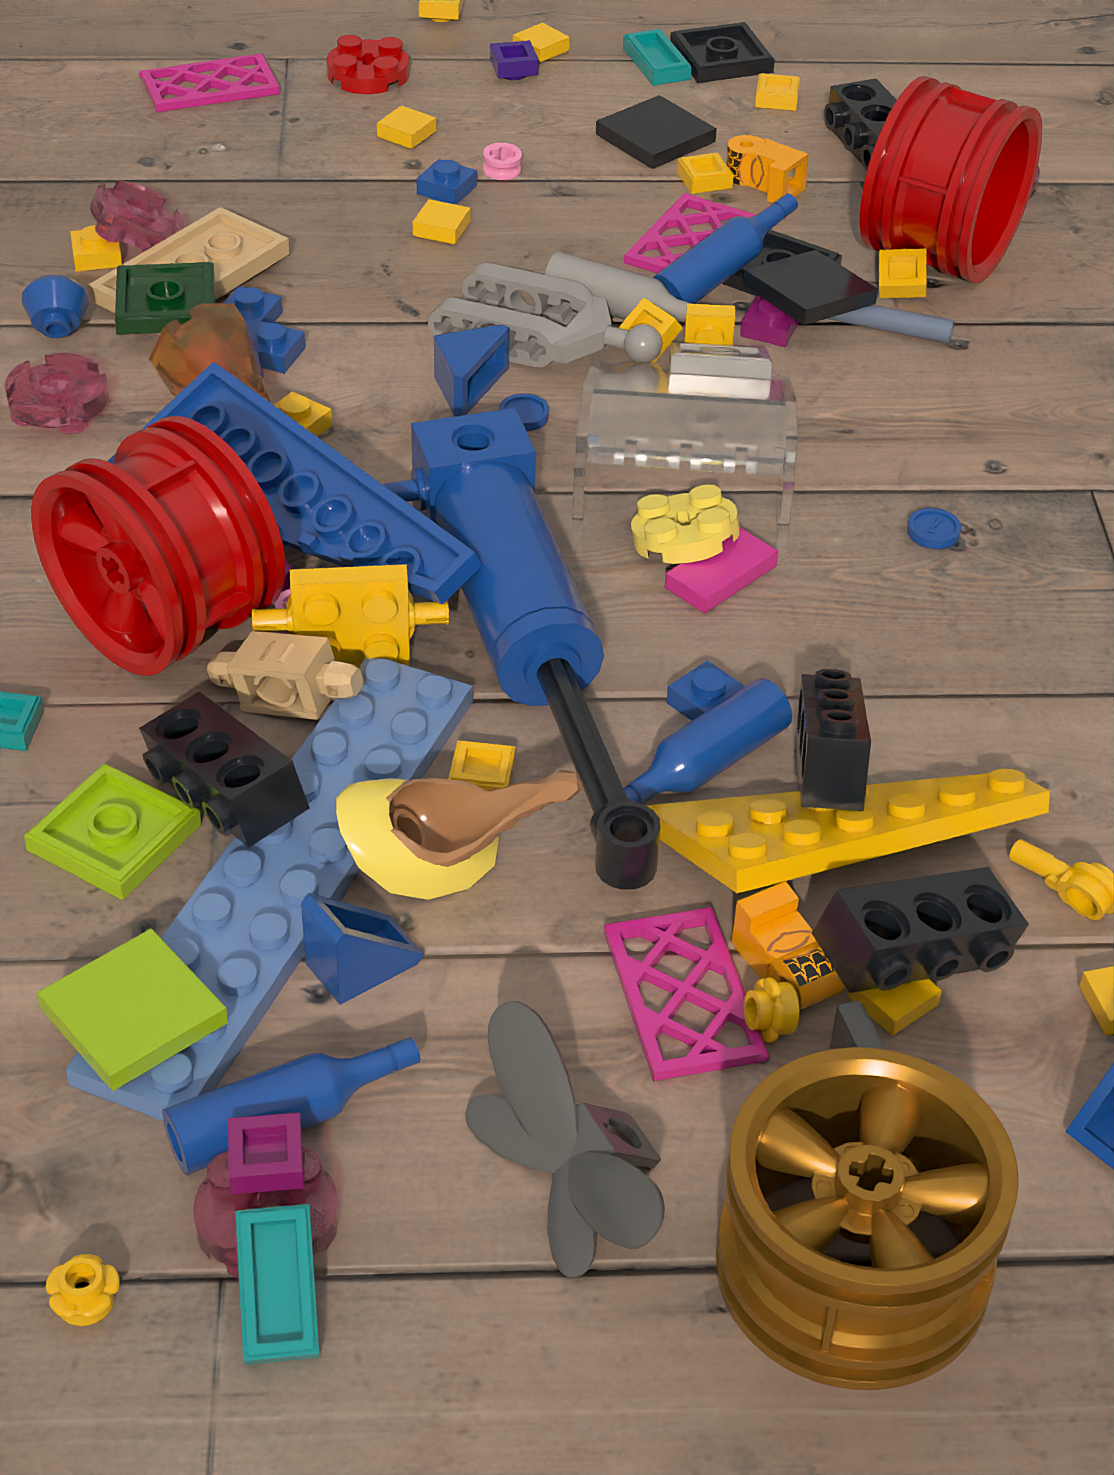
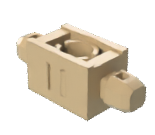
M251 631L237 652H219L212 657L207 665V672L211 682L218 686L236 689L241 712L318 720L331 699L353 698L357 696L363 687V677L360 669L353 664L335 661L329 639L326 637Z

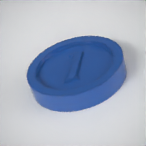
M512 395L505 398L499 405V410L516 407L526 431H533L543 427L549 419V406L547 402L535 395Z
M924 508L914 512L909 518L907 527L908 536L913 542L930 549H945L953 546L958 542L961 532L959 519L952 513L938 508Z

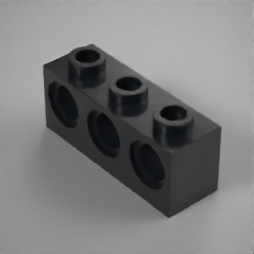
M876 78L830 86L829 103L826 104L824 109V119L827 127L858 159L866 171L882 127L897 101Z
M821 669L816 671L815 675L801 674L795 736L801 807L864 811L871 737L861 679L852 678L848 672L838 669Z
M201 692L195 693L139 727L148 751L143 753V760L155 780L160 784L168 781L174 786L181 800L190 809L196 806L201 808L219 833L224 834L229 831L248 848L310 809L293 761Z
M983 867L836 890L813 929L812 935L848 992L854 993L876 988L886 991L904 983L926 979L941 981L953 974L975 970L983 972L994 971L1012 958L1014 954L1013 947L1029 923L991 869Z

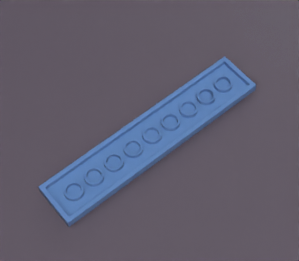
M384 658L364 659L359 666L363 677V687L357 696L350 699H335L291 759L310 809L249 848L234 837L161 937L169 948L227 1008L228 1023L113 1092L77 1052L65 1068L68 1085L163 1121L162 1109L216 1089L305 955L301 902L308 893L341 901L361 871L340 833L336 814V798L348 784L386 778L422 779L473 703V686Z

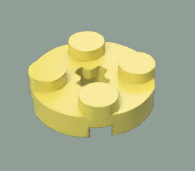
M709 484L697 486L689 493L668 497L661 494L645 496L637 502L638 513L631 521L633 542L637 553L648 559L647 550L661 553L663 563L671 564L690 563L713 557L723 551L722 541L731 536L733 542H735L740 534L738 512L735 504L729 499L722 497L721 489L718 486Z

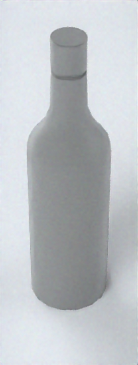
M562 252L554 253L546 267L544 275L576 281L588 288L593 296L606 298L610 316L625 320L644 297L677 321L685 322L686 306L689 302L674 297L658 279Z

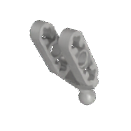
M492 263L477 265L462 282V292L466 300L460 298L445 299L428 317V327L433 337L435 335L489 327L488 323L509 327V361L531 367L542 368L553 362L566 364L603 350L606 346L624 349L629 358L637 363H649L659 356L663 345L660 333L650 325L638 324L630 330L612 327L606 298L593 296L590 290L583 284ZM519 290L529 293L534 299L536 306L527 304L521 298Z

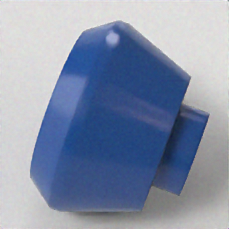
M45 275L35 279L24 289L21 297L22 305L33 327L50 338H63L77 330L89 305L87 291L78 282L63 275Z

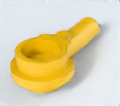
M1020 839L1015 842L1010 851V860L1045 878L1044 882L1046 885L1057 891L1061 900L1070 905L1077 913L1090 920H1100L1105 914L1114 913V873L1107 867L1095 862L1090 864L1075 862L1070 866L1056 859L1054 855L1025 840Z

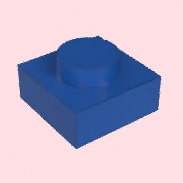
M438 159L416 178L417 194L456 205L477 186V170L461 166L453 160Z
M707 660L668 686L667 704L693 721L745 687V685Z

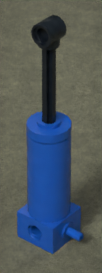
M516 407L411 423V480L382 485L404 501H413L415 509L465 544L478 556L482 566L461 586V589L502 691L513 701L528 706H550L594 813L589 825L596 842L595 868L599 878L607 885L621 890H633L646 886L654 879L657 871L661 830L660 819L654 810L648 806L627 798L581 692L589 686L600 672L604 658L602 643L536 498V451Z

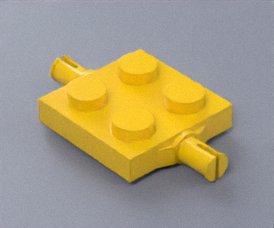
M407 564L291 569V594L286 603L287 608L252 609L253 631H288V634L326 637L329 639L335 661L353 664L358 668L364 659L384 658L410 666L409 641L415 630V625H449L448 600L443 605L437 602H413V596L408 589Z

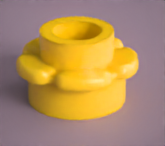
M772 977L761 978L756 982L754 989L746 993L743 1005L746 1024L751 1030H760L764 1042L773 1043L777 1040L778 1036L791 1035L795 1032L799 1022V1001L791 983L776 982Z
M93 1254L76 1255L64 1265L56 1266L46 1281V1291L48 1294H51L49 1299L50 1308L65 1322L76 1326L92 1325L104 1319L112 1310L115 1302V1293L120 1288V1278L115 1267L110 1264L104 1265L102 1259ZM78 1283H89L87 1287L75 1288Z

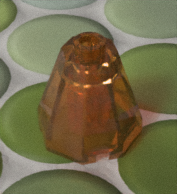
M198 304L188 311L192 317L188 322L181 325L175 319L164 326L149 360L173 396L176 397L214 361L271 403L255 339L243 316L234 304Z

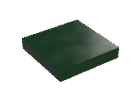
M195 262L117 266L116 334L216 331L214 263Z

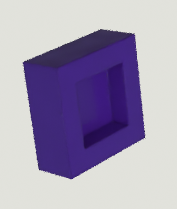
M530 40L490 44V61L498 78L521 80L525 76L538 75L539 59Z

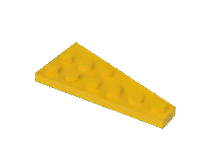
M997 769L986 774L866 785L864 811L801 807L800 791L646 806L654 810L660 819V840L735 893H741L1049 813L1050 790L1025 778V774L1021 771Z

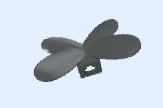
M510 1001L500 1005L494 1011L489 1021L488 1045L496 1077L506 1098L493 1094H481L473 1098L466 1109L467 1125L478 1140L498 1155L522 1166L553 1174L548 1204V1237L552 1258L562 1274L569 1278H576L583 1275L591 1267L596 1254L598 1234L615 1245L628 1249H638L647 1245L657 1234L664 1219L665 1206L663 1196L654 1181L634 1165L654 1168L661 1161V1158L635 1120L628 1113L587 1103L575 1104L570 1077L562 1054L548 1026L535 1010L519 1001ZM608 1125L621 1131L630 1140L633 1147L622 1141L618 1136L611 1135L606 1129Z

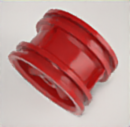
M920 76L913 80L904 89L892 107L879 134L869 162L862 191L859 217L860 235L864 245L878 252L879 250L926 249V264L940 268L943 273L954 277L961 275L964 280L975 284L983 282L994 271L1006 253L1030 197L1042 145V118L1036 108L1025 105L1018 107L1016 103L1006 99L996 100L965 91L955 84L948 82L940 83L937 79L928 76Z
M181 416L162 418L147 428L126 437L117 448L113 464L101 459H83L67 467L64 471L44 479L34 492L31 505L32 531L42 567L53 591L68 616L87 640L111 662L128 672L143 676L160 673L174 662L182 660L193 653L200 646L206 628L231 629L252 618V609H268L278 600L282 592L285 580L284 548L280 531L268 500L253 474L236 452L216 433L197 421Z

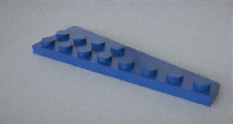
M214 361L142 428L145 429L165 417L181 416L197 421L216 433L236 452L258 482L272 509L282 543L285 546L341 567L407 564L408 589L410 593L442 605L482 566L481 561L473 550ZM115 454L107 462L113 464Z

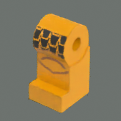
M739 135L728 141L727 166L734 174L733 184L750 186L767 193V201L774 203L786 193L796 197L806 190L809 154L767 138L762 139L752 135ZM795 169L794 177H789L788 173Z
M784 881L737 901L731 943L760 979L772 977L776 982L791 983L797 993L800 1011L841 993L845 985L812 935L813 930L797 911L798 896L788 883Z

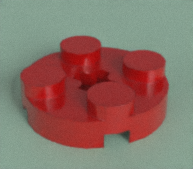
M356 35L341 36L337 39V47L332 49L326 58L328 80L332 84L334 78L341 81V89L350 93L380 94L388 92L389 83L398 80L400 87L409 78V56L403 50L402 41L396 37H384L380 40H362Z

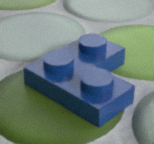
M238 286L215 312L216 331H200L195 335L196 351L285 374L305 349V332L274 323L283 313L282 296L262 292L260 289L253 287L245 288Z

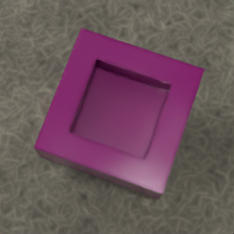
M756 296L741 321L740 337L786 347L799 322L765 299Z
M300 1113L228 1118L229 1182L231 1194L304 1189Z

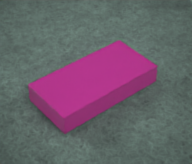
M740 527V534L735 542H733L731 536L722 541L723 551L701 561L679 564L668 571L665 576V588L705 614L776 567L779 551Z

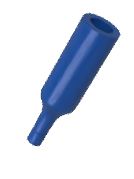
M786 193L756 216H735L730 218L652 278L661 281L670 294L677 299L696 304L760 254L768 231L798 208L797 200L793 195Z
M760 678L752 681L663 739L654 750L653 759L648 770L626 785V787H623L627 798L644 804L662 792L671 791L683 794L697 790L789 727L792 722V710L787 697L770 680Z
M412 1037L388 1045L386 1048L383 1047L353 1058H336L322 1053H311L162 1109L163 1122L175 1158L185 1175L228 1160V1118L300 1113L301 1131L330 1120L342 1112L351 1096L362 1086L394 1073V1071L420 1063V1053Z

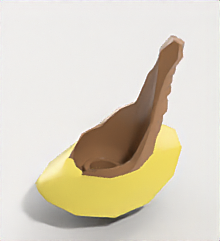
M563 769L537 781H523L492 791H487L468 781L441 778L404 780L386 778L348 784L336 798V814L340 833L358 868L391 894L430 900L472 887L495 866L499 833L512 829L519 819L529 817L535 811L541 810L545 806L554 802L571 800L583 790V785L579 781L580 776L578 773Z

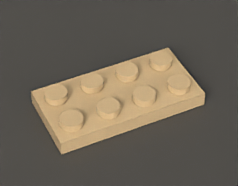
M219 207L122 265L214 263L215 300L289 255V240L281 234ZM117 268L88 284L90 301L115 313Z

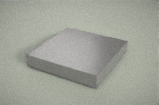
M673 342L670 344L669 350L670 373L771 379L772 360L764 347Z

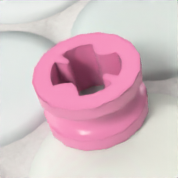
M499 142L490 144L483 150V160L485 161L483 173L486 176L497 180H507L515 178L521 173L522 151L517 146Z

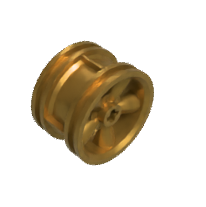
M864 1047L830 1049L800 1057L772 1072L749 1094L738 1112L731 1133L725 1180L726 1197L720 1216L716 1249V1274L725 1305L741 1331L766 1356L782 1367L804 1378L829 1386L853 1390L895 1388L925 1379L949 1365L967 1348L982 1324L995 1280L997 1258L1004 1246L1017 1200L1019 1185L1016 1155L1011 1140L995 1112L971 1087L951 1073L923 1059L891 1050ZM801 1176L813 1178L811 1189L814 1199L774 1212L770 1210L765 1198L774 1190ZM921 1210L945 1219L955 1233L959 1245L935 1259L908 1226L917 1219ZM839 1232L842 1237L855 1243L870 1244L873 1268L845 1263L822 1253Z

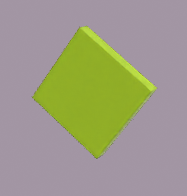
M104 763L24 835L27 851L124 900L201 826L200 810L195 807L190 809L183 801Z
M152 928L36 993L39 1008L112 1092L228 1023L227 1008Z

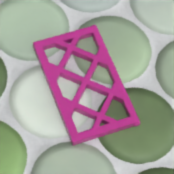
M262 53L139 71V77L142 79L157 112L280 94V86ZM256 64V66L251 70L241 67ZM214 70L209 76L199 73ZM227 74L240 77L236 83L222 80ZM171 77L166 82L156 80L157 78ZM184 80L198 84L193 89L178 86ZM253 81L264 84L248 87ZM211 87H212V88H215V89L223 90V91H216V92L205 93V92H206L208 89H210ZM167 94L179 96L175 98L162 99Z
M684 193L624 255V263L659 273L684 254L672 255L668 247L689 244L692 248L723 225L721 221L729 220L735 216L752 217L756 215ZM687 207L702 211L701 213L682 215ZM710 223L713 230L693 232L689 225ZM678 227L682 233L661 237L668 228ZM657 249L661 256L650 258L642 254L647 250Z
M712 907L604 924V936L653 1081L754 1063H764L769 1060V1054L760 1030H751L746 1024L743 1010L746 994ZM705 926L711 946L705 951L677 937L684 929ZM642 937L655 943V945L644 960L640 962L627 955L623 943L624 939ZM667 950L697 963L684 982L654 968ZM709 969L723 975L731 995L726 1002L696 988ZM644 980L674 994L660 1013L646 1008L639 990V986ZM685 1001L716 1014L703 1034L672 1020ZM730 1021L743 1027L749 1045L729 1048L714 1040L726 1023ZM663 1032L693 1048L685 1057L663 1060L657 1038Z

